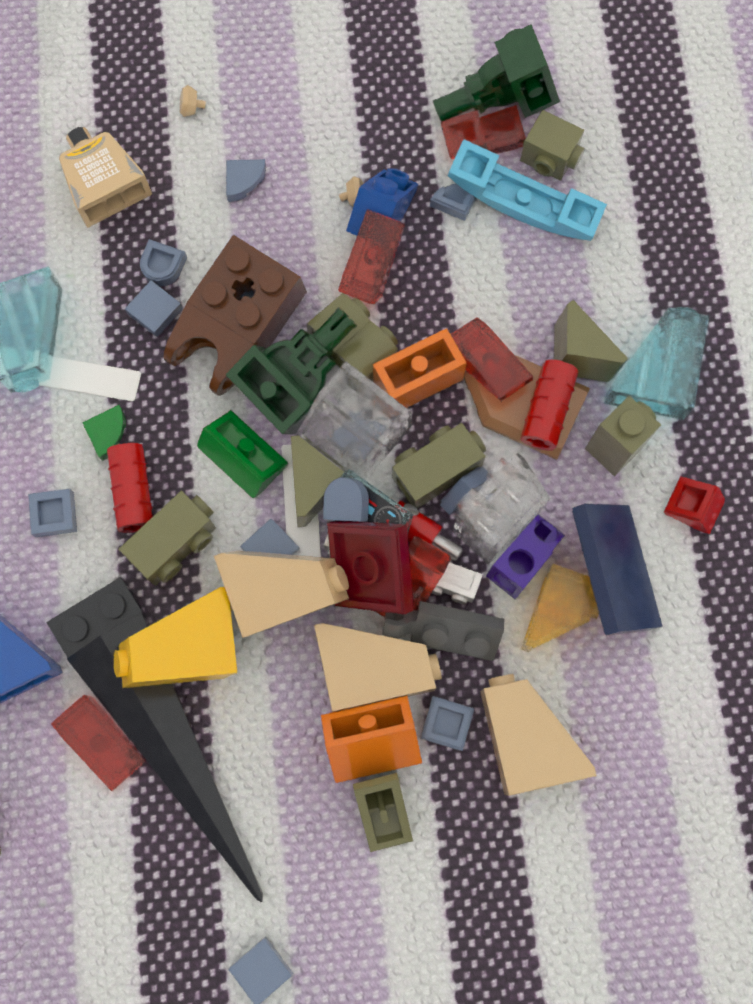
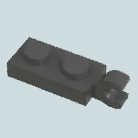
M420 601L418 610H413L407 614L386 612L382 635L396 639L411 634V642L425 644L428 648L494 661L504 633V619Z

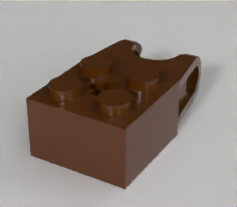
M232 235L188 299L166 343L164 361L170 365L177 366L198 349L205 347L216 349L218 359L209 388L218 396L225 394L235 385L226 376V373L253 345L268 348L307 293L301 277L237 236ZM253 290L254 296L252 298L248 296L241 298L243 293Z

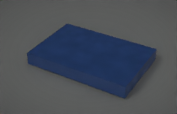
M584 503L572 508L604 634L607 636L648 631L663 627L630 506Z

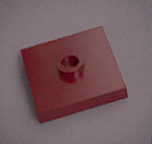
M340 520L327 523L330 558H335L336 564L343 568L349 583V588L346 590L349 599L339 602L335 606L397 614H407L413 611L407 524Z

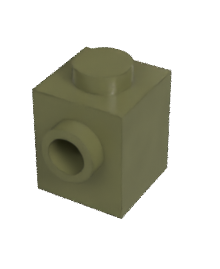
M542 109L524 141L520 161L533 167L536 172L543 176H552L561 181L567 169L575 170L582 158L585 148L580 146L584 129Z

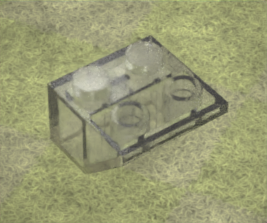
M346 361L318 393L295 436L299 435L339 467L344 472V478H354L364 484L411 428L412 412Z
M519 453L509 462L504 458L500 459L487 473V480L483 484L482 489L478 492L475 488H472L456 505L458 510L453 515L456 518L453 533L488 566L546 507L550 500V496L525 458Z

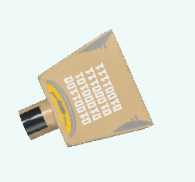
M77 127L67 134L66 140L71 149L61 153L59 160L74 204L87 228L152 195L143 171L110 133L103 132L92 138L85 127Z

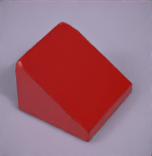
M680 476L664 513L700 532L710 534L724 505L725 497L718 486Z

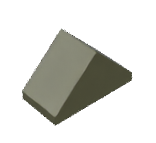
M574 300L566 305L554 325V360H560L575 366L579 371L578 378L609 382L628 360L627 356Z
M297 435L291 436L297 527H306L323 509L324 494L328 485L335 479L344 478V472L302 437Z
M397 773L353 784L370 852L413 841Z

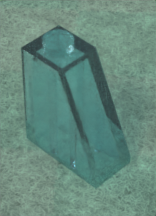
M49 266L0 283V382L11 393L31 391L37 388L40 382L50 379L62 287Z
M688 307L668 308L615 379L605 395L604 404L618 407L630 395L636 402L640 401L648 405L656 415L684 420L695 406L709 316L698 314L696 310Z

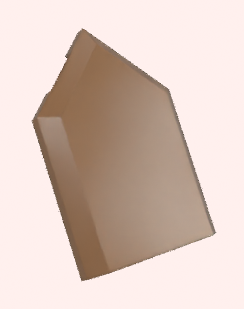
M515 355L465 372L464 380L468 390L471 392L483 427L553 459H558L589 392V387L575 382V391L572 393L568 406L570 410L566 413L563 423L564 429L560 433L557 447L553 451H546L528 446L520 440L525 424L524 419L528 415L531 405L530 400L534 395L535 382L539 378L541 366Z

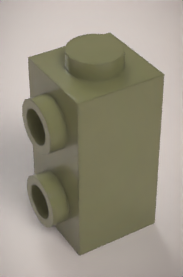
M629 395L598 426L585 449L615 477L642 450L661 424L656 420L655 413L648 405L640 401L636 402Z
M463 423L452 429L449 425L442 427L430 436L429 444L418 451L415 447H412L401 453L394 460L396 465L392 466V479L409 504L417 509L454 486L463 476L483 466L486 457L484 455L486 447L480 436L474 430L468 432Z
M181 490L118 550L152 584L156 586L160 581L166 583L178 574L182 568L180 562L192 551L196 554L213 539L211 533L216 527L209 517L214 512L198 495L190 499Z

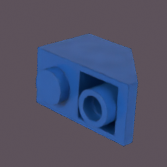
M394 168L382 170L359 187L346 231L382 247L394 236L419 184L409 180V175L401 170Z

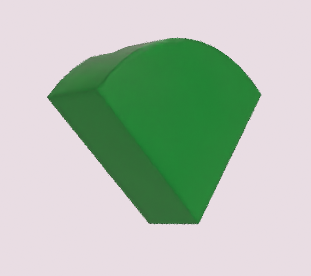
M120 405L82 422L98 457L102 461L108 458L107 449L119 444L126 426L125 414Z

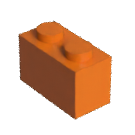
M446 328L374 363L373 382L391 415H394L462 381L467 363Z
M407 695L321 715L326 751L335 783L422 764Z

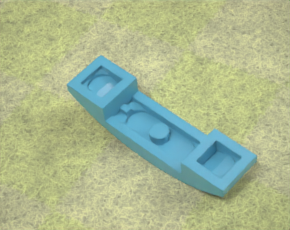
M463 139L447 175L457 185L488 206L528 225L566 237L589 241L593 239L607 204L572 188L567 195L497 164L496 162L500 155Z

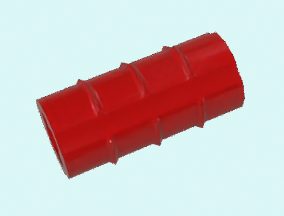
M553 359L545 360L539 378L535 382L536 388L533 398L530 400L531 405L527 418L524 419L525 424L520 438L526 445L546 451H553L557 447L560 433L564 429L563 423L566 413L570 410L568 406L572 393L575 391L574 386L579 372L572 364Z
M139 443L116 444L107 449L112 486L110 489L113 494V510L115 511L117 530L121 533H134L153 517L144 448Z

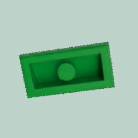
M231 410L204 427L197 443V447L252 498L261 494L289 464Z

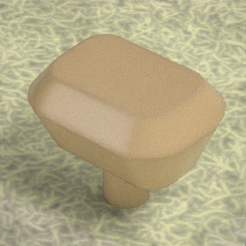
M189 85L182 88L179 112L183 117L194 115L196 107L205 109L206 101L197 99V91Z
M353 176L346 183L347 192L339 194L340 200H348L349 204L353 207L359 187L364 184L363 181Z

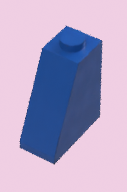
M0 614L1 704L63 672L58 663Z

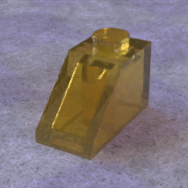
M552 564L548 568L521 650L530 652L581 628L590 621V618L597 619L599 611L589 576L556 564Z

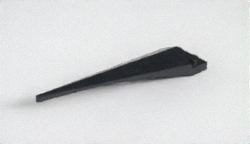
M119 577L46 623L66 654L68 662L255 899L262 902L263 892L217 789L174 683L123 688L122 677H116L114 652L119 650V644L128 637L150 626L145 612L123 577Z

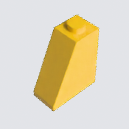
M225 587L217 588L121 642L119 650L114 652V671L116 677H122V687L130 688L225 679L236 674L237 664L231 608Z

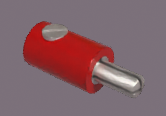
M401 500L397 503L395 507L402 515V524H407L408 542L426 553L433 547L454 561L460 557L462 548L440 535L443 526L420 513L415 506L406 504Z

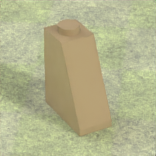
M240 550L220 553L214 556L243 638L349 599L346 591L349 588L346 573L340 565L336 564L335 558Z
M325 623L314 625L332 712L406 695L410 697L432 692L436 689L435 680L442 679L437 655H428L425 644Z
M514 674L488 679L490 687L482 689L480 693L504 795L511 796L597 776L593 764L527 679L515 681Z

